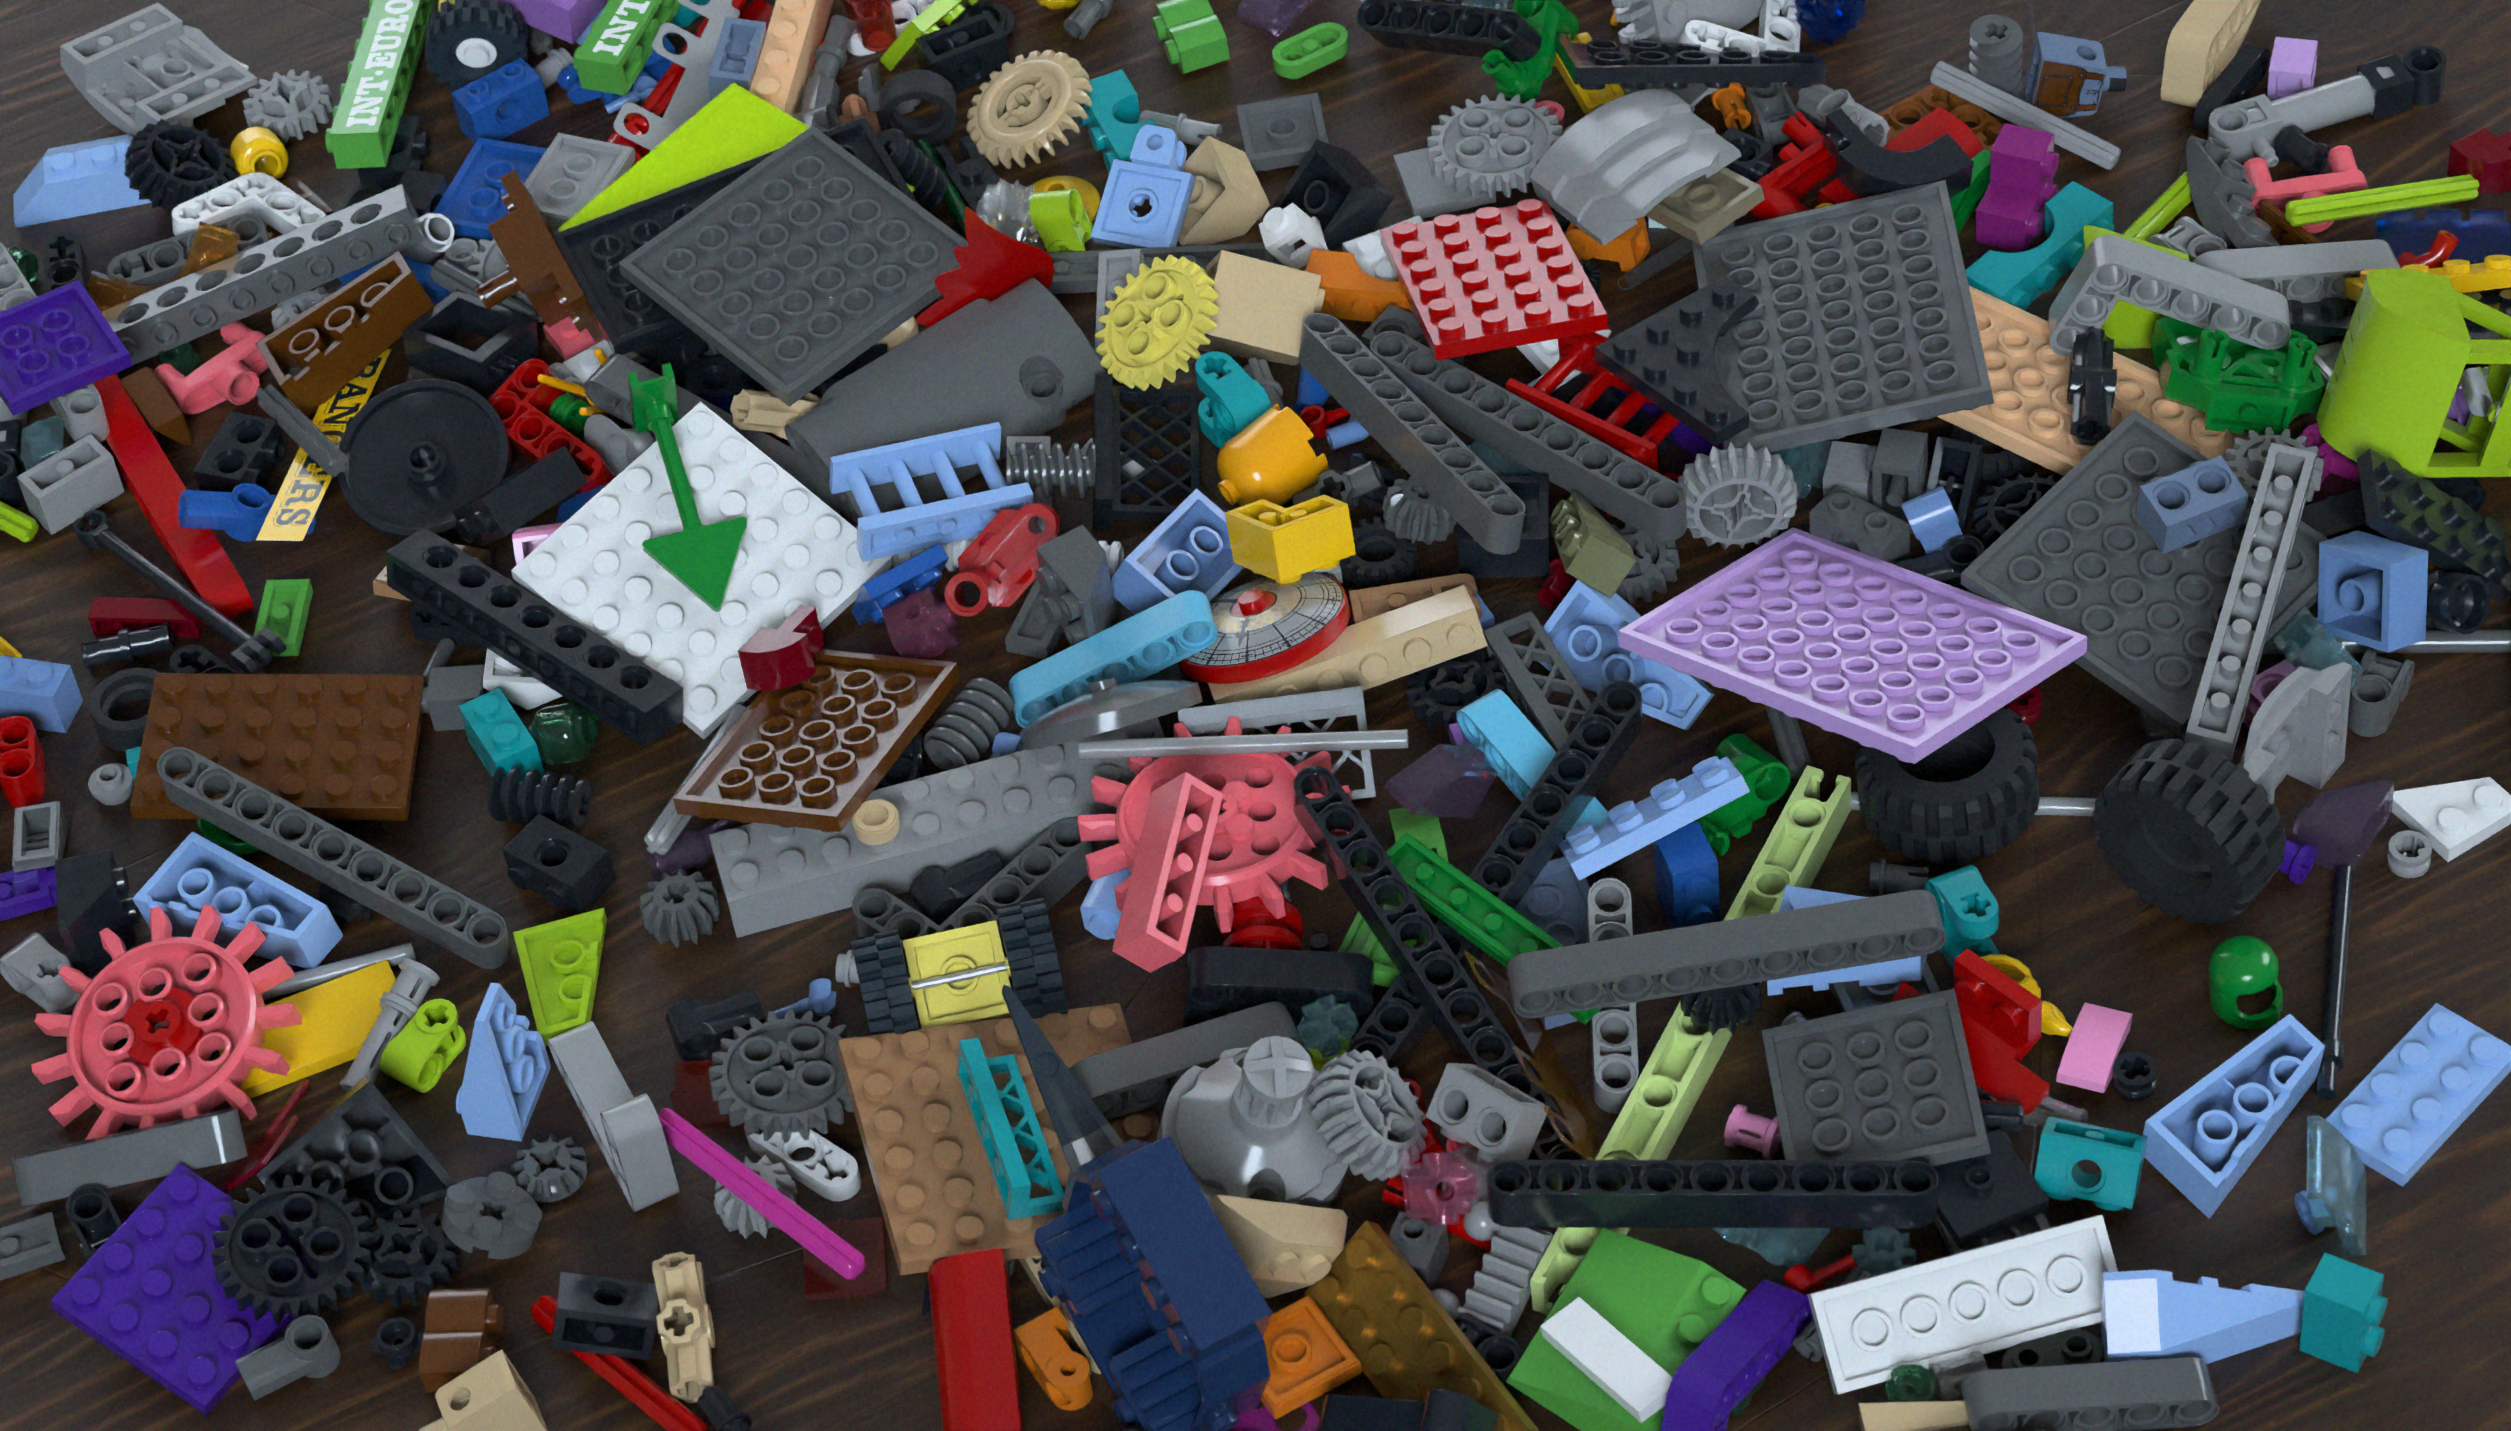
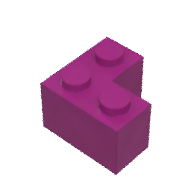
M2004 123L1991 149L1990 184L1976 210V242L2024 252L2027 250L2033 237L2039 238L2044 225L2045 203L2058 193V185L2053 184V178L2059 163V153L2054 152V134Z

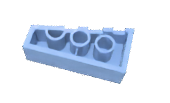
M193 831L132 898L148 926L151 908L160 906L170 919L172 935L179 937H191L204 904L212 905L222 917L220 928L213 943L223 948H226L244 927L252 921L267 938L252 955L271 960L283 956L288 964L307 969L317 967L343 937L327 905Z
M2288 1014L2146 1120L2143 1136H2148L2144 1157L2210 1219L2316 1080L2325 1045L2291 1014Z

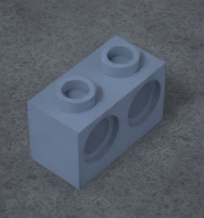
M725 17L708 75L710 105L733 86L749 93L766 36V22Z
M2220 455L2205 462H2194L2186 469L2169 476L2155 477L2145 485L2140 486L2136 516L2161 553L2165 554L2244 523L2249 495Z

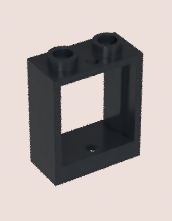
M458 289L402 331L407 366L439 379L467 386L484 397L502 385L522 363L535 359L540 355L535 319L497 304L490 310H487L479 297ZM462 329L490 339L475 352L448 342L450 338Z
M563 446L530 462L453 511L452 513L457 520V530L466 542L471 543L473 547L480 548L507 536L585 486L588 482L566 446Z

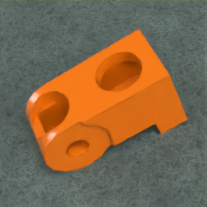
M1645 217L1637 218L1638 224L1604 246L1572 222L1565 232V236L1577 259L1589 260L1595 257V259L1619 262L1621 271L1625 272L1643 263L1651 248Z
M1058 1307L1014 1329L1018 1356L1053 1404L1066 1411L1078 1410L1086 1406L1091 1401L1094 1392L1090 1365L1082 1354L1072 1352L1070 1349L1071 1340L1068 1323Z

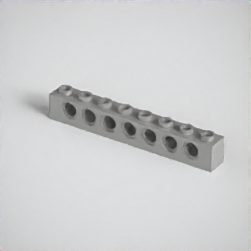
M2272 442L2184 739V744L2194 741L2204 744L2205 749L2208 751L2218 750L2228 756L2227 760L2231 762L2307 500L2317 454Z

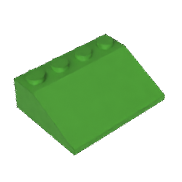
M1602 1228L1543 1323L1580 1297L1669 1375L1674 1377L1680 1365L1735 1310L1746 1289L1703 1261ZM1541 1328L1535 1334L1506 1381L1580 1431H1661L1665 1406L1643 1423H1640L1546 1341L1542 1336Z

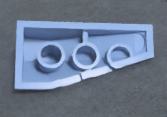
M1577 579L1545 623L1543 629L1580 686L1599 695L1602 689L1611 682L1618 680L1632 682L1639 688L1642 694V713L1683 730H1688L1715 693L1697 677L1679 673L1674 668L1654 660L1643 659L1638 654L1619 647L1618 630L1639 619L1641 616L1618 594L1614 593L1611 598ZM1539 662L1551 672L1553 668L1551 664Z
M490 983L475 1020L463 1082L457 1093L456 1110L458 1114H461L466 1132L469 1135L521 1142L551 1065L542 1036L537 1031L528 1030L530 1021L526 1016L516 1015V1003L498 983Z
M2161 1270L2103 1272L2101 1341L2104 1363L2192 1357L2204 1360L2206 1364L2301 1333L2304 1291L2252 1283L2243 1286L2240 1290L2222 1288L2218 1286L2217 1278L2203 1276L2200 1277L2197 1284L2173 1281L2172 1272Z

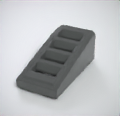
M60 801L15 809L12 860L14 873L55 866V860L62 859L67 834V822Z

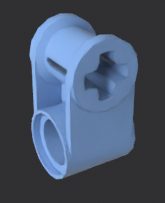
M1943 485L1901 504L1917 540L1921 541L1926 554L1942 551L1945 544L1951 538L1963 535L1958 525L1959 519Z

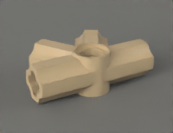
M677 1252L666 1254L661 1259L653 1261L652 1270L660 1305V1312L656 1316L658 1332L661 1337L664 1354L667 1356L670 1392L674 1398L689 1404L698 1402V1398L702 1395L704 1388L708 1386L714 1387L711 1348H715V1333L710 1307L706 1302L701 1262H696L695 1255Z

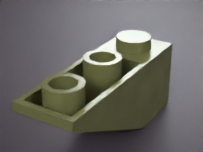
M1573 490L1567 501L1562 499L1557 503L1549 519L1551 523L1550 529L1566 573L1612 598L1636 562L1630 544L1579 492Z

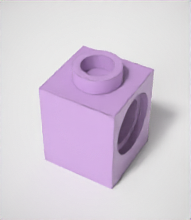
M2275 37L2268 75L2267 98L2270 101L2313 88L2316 74L2318 41Z

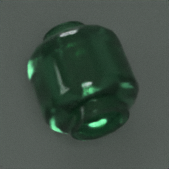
M566 703L540 709L536 712L532 725L528 728V732L537 744L541 760L550 765L582 761L590 755L593 747L598 742V726L594 716L587 712L580 704Z

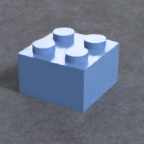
M2358 530L2320 542L2317 631L2387 653L2426 640L2428 551Z

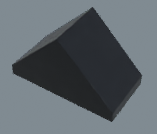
M1938 436L1926 492L1943 485L1959 519L1958 525L1963 534L1975 509L1977 498L1980 497L1983 490V445Z

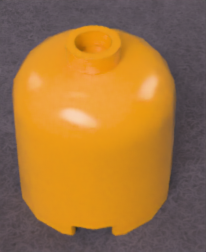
M1275 404L1222 446L1217 458V470L1221 482L1218 483V488L1222 496L1231 505L1238 503L1240 506H1244L1264 499L1283 506L1293 499V495L1310 488L1319 481V475L1329 470L1327 458L1324 453L1316 457L1308 443L1314 435L1301 418L1289 407L1280 410L1279 405Z

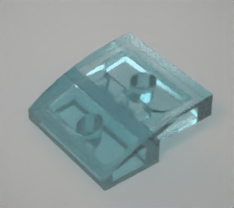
M2319 1115L2308 1116L2307 1200L2316 1228L2337 1226L2345 1255H2365L2366 1171L2354 1147L2339 1130Z

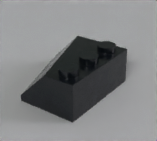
M367 1076L278 1147L266 1166L255 1173L264 1185L266 1180H270L276 1189L283 1188L284 1179L287 1175L291 1176L294 1186H301L304 1178L309 1175L315 1189H318L325 1180H329L332 1195L345 1188L348 1193L349 1203L354 1201L360 1202L362 1216H368L370 1228L377 1224L376 1219L379 1217L385 1221L393 1218L394 1211L400 1210L405 1215L412 1212L415 1208L420 1209L424 1205L446 1197L449 1187L456 1184ZM299 1217L294 1219L296 1223L303 1222L308 1217Z

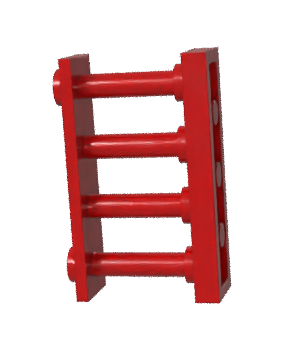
M1595 332L1558 338L1560 359L1533 387L1512 378L1506 382L1507 391L1658 473L1657 446L1680 423L1675 417L1665 412L1642 437L1622 429L1645 403L1656 404L1595 362V347L1609 340V338ZM1573 370H1579L1594 377L1568 404L1549 396ZM1609 386L1629 393L1626 399L1605 420L1585 412Z

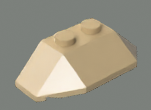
M1216 1195L1209 1204L1263 1298H1271L1314 1285L1315 1282L1328 1274L1331 1269V1263L1344 1249L1348 1217L1343 1210Z

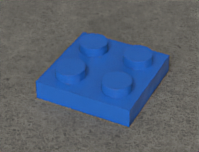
M940 543L862 585L851 610L860 626L872 619L875 624H879L898 612L896 606L911 599L913 604L918 603L936 591L934 586L943 577L941 573L949 559Z

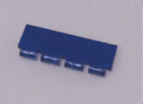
M2417 208L2385 213V219H2377L2376 239L2386 241L2396 259L2404 252H2412L2416 257L2427 253L2440 230L2450 232L2459 239L2448 260L2470 261V264L2484 263V258L2490 255L2511 256V222H2505V210L2470 209L2469 221H2461V209L2425 208V220H2417Z

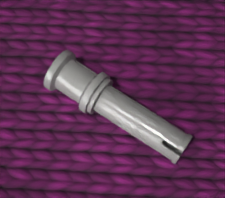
M403 958L399 964L400 974L390 992H384L380 998L379 1006L382 1011L363 1042L347 1074L340 1082V1086L344 1090L348 1091L365 1076L374 1084L381 1071L380 1060L385 1047L416 1014L430 986H436L440 980L439 976L429 967L412 959Z

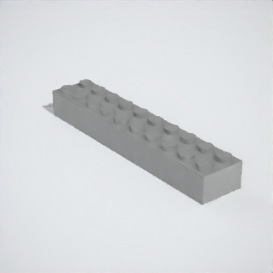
M1158 717L1097 735L1053 746L1022 750L873 790L864 802L873 799L889 801L897 808L900 820V830L897 836L882 845H867L859 841L854 833L852 818L841 832H822L815 829L783 828L779 825L750 823L710 834L709 838L736 937H743L849 908L852 906V902L857 894L867 889H882L893 896L908 892L912 881L923 871L931 868H940L947 872L988 851L994 850L1001 859L1003 866L1008 865L1052 824L1060 819L1068 817L1078 818V815L1116 814L1117 808L1094 801L1091 780L1096 775L1129 785L1137 774L1128 768L1127 758L1080 760L1078 751L1079 741L1165 738Z

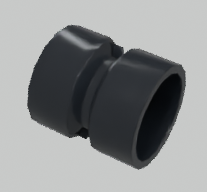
M2428 567L2426 628H2438L2446 632L2463 635L2474 633L2482 626L2490 609V594L2486 583L2482 578L2472 574L2446 572L2441 569Z

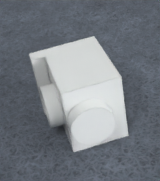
M1294 203L1283 209L1276 207L1269 210L1263 222L1259 224L1265 249L1287 267L1299 270L1307 265L1312 249L1328 251L1319 220L1315 216L1310 218ZM1301 239L1307 243L1295 251L1294 243Z

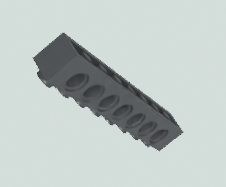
M400 184L101 313L129 352L132 365H135L393 255L397 251L400 252L423 242L424 238L419 216L403 185Z

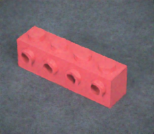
M1187 772L1152 791L1112 949L1114 953L1149 973L1170 962L1176 961L1185 954L1223 798L1221 792Z

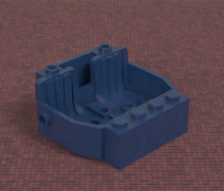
M1167 1135L1152 1144L1132 1139L1071 1170L1062 1201L1064 1214L1040 1226L1034 1235V1243L1042 1256L1040 1264L1042 1270L1038 1271V1276L1049 1297L1054 1298L1058 1296L1115 1396L1116 1400L1112 1402V1406L1120 1423L1125 1429L1132 1426L1133 1429L1141 1431H1227L1240 1421L1239 1415L1258 1406L1270 1378L1263 1335L1272 1311L1172 1139Z

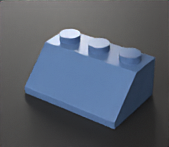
M1196 488L1124 559L1110 580L1113 597L1131 613L1136 615L1188 590L1204 593L1210 603L1245 567L1233 563L1225 513Z

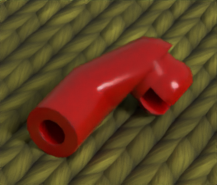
M2440 230L2427 253L2416 257L2412 252H2404L2398 257L2397 261L2401 269L2403 266L2411 264L2427 265L2429 269L2443 267V262L2447 261L2451 256L2459 239L2450 232Z

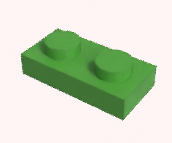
M310 579L266 580L254 635L266 627L277 635L287 648L280 655L268 648L267 650L271 656H299L313 594Z

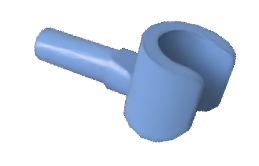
M648 76L639 77L634 83L633 91L605 105L608 114L621 109L622 105L627 102L636 103L640 100L645 102L658 82Z
M1008 732L998 733L993 742V754L989 759L1024 750L1023 744H1020L1022 741L1021 736Z
M816 979L809 985L808 998L801 999L797 1003L773 1012L778 1020L785 1019L788 1009H793L795 1016L801 1013L804 1014L808 1010L817 1016H827L835 1009L836 991H831V981L829 979Z

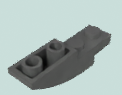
M2190 135L2186 141L2188 181L2195 209L2203 228L2222 238L2226 242L2227 247L2231 249L2280 246L2270 233L2271 227L2259 219L2253 211L2255 206L2250 200L2257 189L2246 176L2247 169L2230 155L2231 148L2214 137L2204 140Z

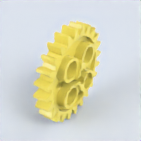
M1170 254L1165 262L1158 257H1154L1151 269L1144 263H1141L1137 277L1130 273L1126 275L1128 285L1125 288L1115 286L1114 290L1118 297L1115 301L1109 300L1105 302L1110 312L1108 315L1099 317L1098 321L1104 324L1105 328L1095 334V337L1103 342L1096 348V352L1103 356L1100 364L1108 369L1107 373L1109 375H1113V378L1131 389L1137 386L1142 391H1146L1149 384L1159 389L1162 385L1163 377L1172 383L1175 382L1176 370L1179 368L1186 373L1189 371L1187 361L1190 357L1198 359L1201 356L1197 350L1199 345H1209L1211 342L1205 336L1206 331L1217 328V324L1210 320V317L1220 311V308L1212 303L1219 297V293L1212 288L1215 281L1206 275L1207 271L1184 256L1178 260Z

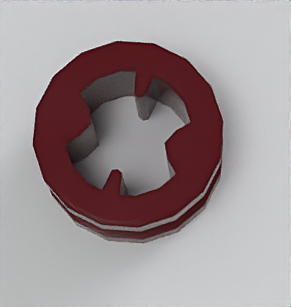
M2037 685L2006 704L2004 710L2010 708L2022 718V722L2027 726L2035 723L2040 718L2042 711L2041 690ZM2017 701H2025V706H2018Z

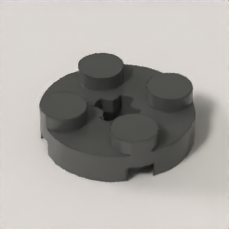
M493 1172L488 1177L465 1179L449 1187L443 1204L441 1225L447 1237L462 1250L472 1253L473 1247L489 1251L487 1258L508 1259L519 1256L529 1250L539 1230L542 1211L529 1193L516 1186V1181L511 1175L505 1172ZM482 1215H492V1216H495V1217H497V1218L499 1219V1221H498L497 1219L491 1217V1216H482Z

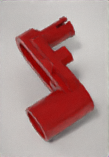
M1801 111L1796 112L1795 117L1793 115L1789 117L1782 127V132L1788 135L1803 151L1801 152L1791 142L1782 148L1778 154L1785 163L1756 182V184L1762 187L1765 200L1749 210V212L1758 221L1808 211L1798 199L1836 173L1838 157L1835 158L1828 152L1823 141L1824 135Z
M1038 502L1025 505L1019 510L1002 509L959 556V574L952 577L945 587L944 596L946 604L951 611L959 616L970 617L986 612L994 606L1012 607L1037 579L1035 570L1039 568L1036 548L1055 539L1059 533L1060 519L1055 510L1047 504ZM1038 517L1045 521L1044 531L1038 527ZM966 581H972L980 589V600L976 605L968 604L963 598L962 586Z

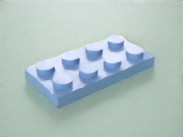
M1717 756L1710 757L1692 768L1693 774L1678 782L1672 778L1657 784L1650 790L1651 796L1634 804L1633 801H1626L1615 806L1607 813L1609 818L1594 826L1591 823H1584L1571 829L1565 835L1567 840L1558 845L1577 879L1580 881L1750 792L1741 773L1727 756L1720 760Z
M2436 1003L2320 1125V1137L2403 1187L2510 1073L2511 1046Z

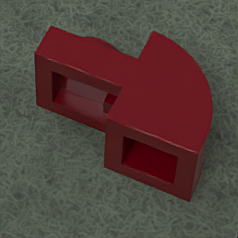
M2483 128L2451 143L2447 176L2454 177L2471 174L2474 179L2479 181L2478 193L2493 194L2511 190V131L2495 137L2490 131Z
M800 605L777 629L761 627L738 650L747 689L758 691L779 690L796 685L808 679L816 672L813 656L824 646L823 632L819 625L815 607Z

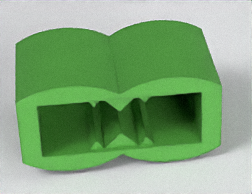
M1167 0L1155 4L1157 16L1151 18L1155 36L1158 41L1165 40L1164 48L1169 63L1171 65L1177 64L1183 74L1230 59L1227 37L1208 0Z

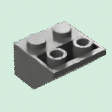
M1082 524L1036 548L1039 568L1035 570V574L1040 586L1044 590L1045 598L1041 599L1043 611L1051 623L1058 622L1063 627L1069 644L1073 646L1111 627L1116 610L1106 551Z

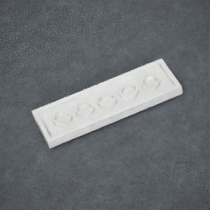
M2096 1215L1807 1294L1834 1394H1841L2005 1349L2055 1333L2101 1322L2103 1272H2118L2103 1215Z

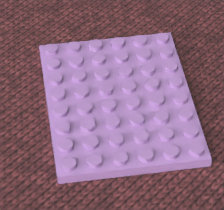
M1794 527L1618 630L1619 647L1636 653L1643 659L1654 660L1674 668L1679 673L1692 675L1709 682L1714 687L1727 689L1746 697L1752 702L1765 704L1782 711L1787 716L1803 719L1820 726L1825 731L1838 733L1858 741L1863 746L1876 748L1896 756L1897 759L1903 762L1914 764L2087 653L2086 635Z

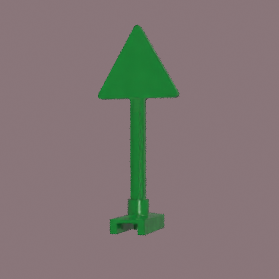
M671 364L662 365V377L639 382L636 371L627 373L632 420L636 433L654 431L683 526V531L643 541V551L713 611L719 612L722 608L744 538L747 519L745 517H738L710 525H702L672 429V425L679 421L675 377Z

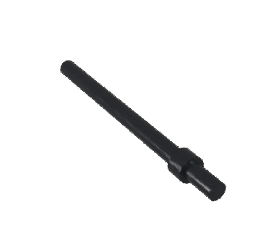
M2347 865L2336 867L2334 874L2320 1041L2325 1045L2317 1076L2316 1096L2324 1101H2330L2336 1097L2338 1072L2344 1066L2345 1047L2341 1043L2354 882V869Z

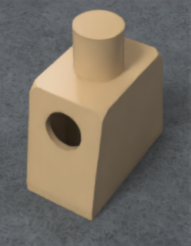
M503 1350L494 1353L439 1388L435 1397L442 1418L419 1428V1431H548L536 1398Z

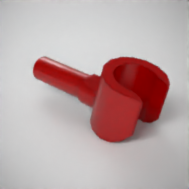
M1310 405L1301 411L1300 418L1309 427L1314 437L1321 439L1326 436L1325 430L1330 428V424L1350 414L1343 407L1325 412L1319 405Z
M1852 1254L1823 1269H1818L1814 1273L1805 1264H1797L1784 1274L1783 1280L1790 1289L1807 1295L1822 1291V1284L1851 1269L1857 1263Z

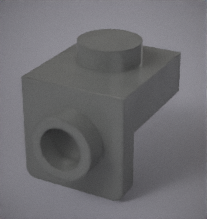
M873 63L868 64L862 72L863 76H860L858 79L860 97L868 102L869 112L879 111V93L883 88L878 64ZM911 99L902 102L894 108V111L898 114L910 113L914 111V106H917L922 99Z

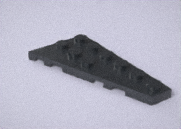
M1556 33L1555 50L1574 83L1580 84L1581 88L1588 90L1603 89L1605 84H1621L1623 88L1634 90L1644 89L1647 87V84H1663L1664 87L1670 89H1684L1688 87V83H1705L1706 87L1714 89L1728 88L1730 83H1746L1747 86L1752 88L1771 87L1773 82H1787L1791 87L1808 88L1813 85V82L1826 81V64L1818 54L1766 50L1760 53L1759 58L1752 57V54L1739 51V48L1723 47V51L1719 54H1709L1702 52L1701 45L1647 40H1633L1629 42L1628 47H1621L1618 42L1608 40L1609 37L1593 36L1592 41L1587 44L1570 43V34Z

